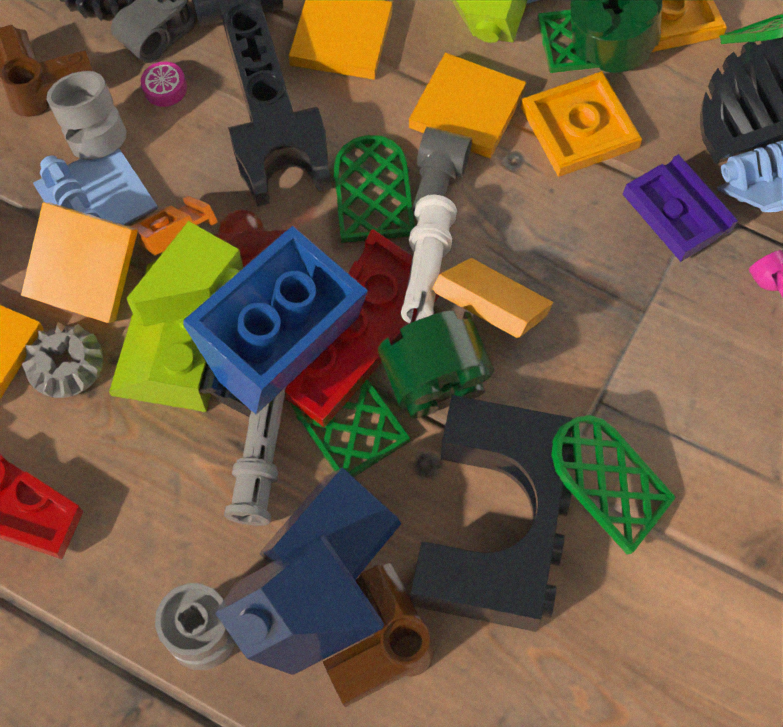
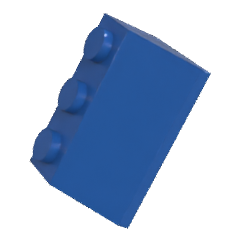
M291 226L183 320V325L218 381L257 415L358 319L368 290L294 226Z

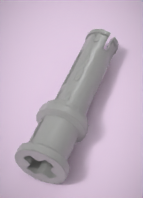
M286 387L257 415L251 411L243 458L238 459L232 469V475L236 477L232 503L225 507L224 517L228 520L253 526H265L270 523L271 513L267 511L271 484L277 482L279 474L277 466L273 464Z

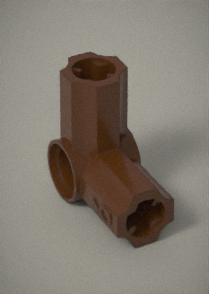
M13 25L0 27V77L10 107L20 116L30 117L43 113L49 106L46 100L47 92L61 78L76 72L92 71L86 50L38 62L26 30L15 28Z
M392 563L376 565L362 572L355 580L383 621V628L375 632V635L323 661L329 678L345 708L405 676L413 677L422 674L429 668L433 660L434 649L428 628L420 619ZM404 636H416L422 641L421 648L413 656L400 657L394 653L396 642Z

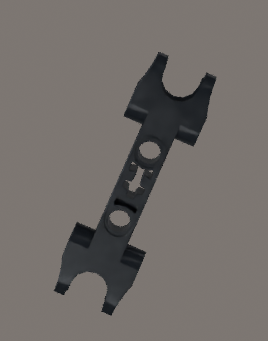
M192 0L199 27L223 23L251 121L228 127L240 176L250 190L257 207L270 204L268 181L274 172L284 167H297L306 171L319 192L331 189L326 130L320 111L316 106L293 112L264 13L284 8L283 0Z

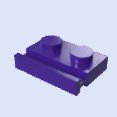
M679 154L674 156L668 164H661L626 184L622 194L680 262L715 242L725 232L728 234L733 231L738 222L734 215Z

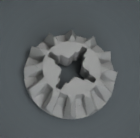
M58 322L55 329L47 332L39 330L38 338L34 343L26 345L27 355L25 362L22 363L28 381L38 392L49 397L66 398L85 391L96 381L103 366V351L95 335L84 330L79 324L72 327L64 326ZM69 348L68 352L77 363L73 361L71 363L63 362L59 368H56V364L48 355H62L65 349Z

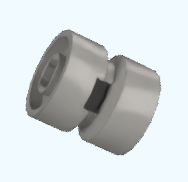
M94 71L72 73L54 83L47 92L46 100L58 124L62 126L61 131L74 156L86 160L103 158L122 146L126 139L127 131L118 110L113 106V98L101 74Z
M186 583L172 589L162 599L155 618V628L160 641L181 665L192 670H209L222 664L231 655L236 644L215 614L224 599L213 588L201 583Z

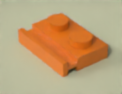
M187 196L183 198L185 206L177 209L170 205L130 227L138 229L136 236L138 244L152 254L157 255L165 251L188 221L195 225L202 222L214 225L218 220L209 204Z

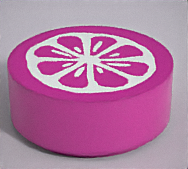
M172 62L152 64L141 76L140 83L144 95L153 105L160 107L174 105L181 101L187 92V82L184 73L178 65Z

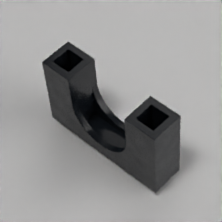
M451 395L442 439L440 460L491 469L510 477L521 487L529 500L532 510V527L515 545L490 553L474 552L422 541L411 590V601L414 607L534 632L537 631L542 616L552 617L557 586L547 584L550 565H560L565 535L555 532L558 515L567 516L572 495L555 471L552 459L553 439L559 428L573 419L572 417ZM571 427L568 429L565 437H572ZM562 444L564 462H574L572 444Z

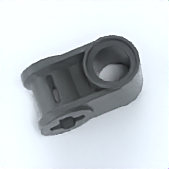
M135 0L116 14L112 21L111 34L142 62L150 63L160 58L165 50L182 36L189 33L195 26L196 18L194 10L187 5L188 0H165L164 2L163 0ZM181 13H182L183 18H184V21H183V22H182V19H181V16H180Z

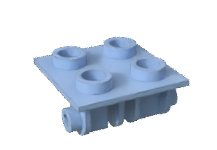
M783 140L776 142V144H769L765 149L760 147L753 151L729 157L727 163L721 166L722 176L728 183L717 186L718 191L737 198L740 202H746L760 208L762 212H778L783 210Z
M119 148L103 158L93 160L78 159L69 165L63 159H58L54 155L47 156L40 163L41 179L33 183L44 202L54 203L125 226L158 209L157 204Z

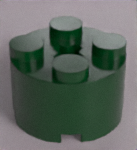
M571 0L573 47L579 58L585 63L588 60L599 65L600 70L610 73L625 72L645 63L655 46H658L661 38L662 0Z
M445 311L421 318L400 329L403 339L391 346L387 337L378 347L379 356L398 405L401 409L408 410L412 419L421 418L435 412L439 408L437 403L451 398V395L472 399L481 396L485 392L482 383L488 380L494 372L472 315L466 311L464 312L463 319H458L455 311Z

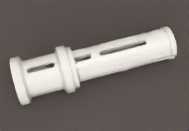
M427 195L420 198L416 203L414 215L417 220V226L411 230L409 245L414 254L405 301L401 310L402 318L408 323L412 320L414 308L417 309L415 321L434 314L433 307L436 293L432 289L440 272L442 258L451 249L452 237L449 228L456 220L457 209L450 199L441 195Z

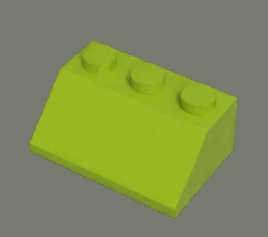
M156 261L147 264L145 274ZM132 314L109 390L111 396L207 412L211 393L204 394L199 391L207 362L183 325L184 319L143 326L136 322Z

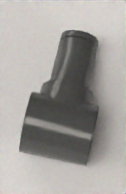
M426 127L417 157V167H421L419 172L422 179L413 204L414 213L416 203L420 198L434 194L445 197L448 185L454 183L456 177H463L470 155L472 137Z

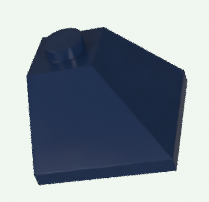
M324 534L236 582L215 613L247 659L291 675H295L374 634L384 626L383 621Z

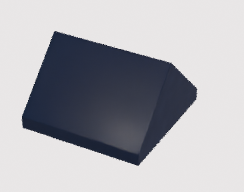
M340 468L324 477L259 554L263 559L272 563L324 534L349 573L356 580L402 523L397 516L344 468Z

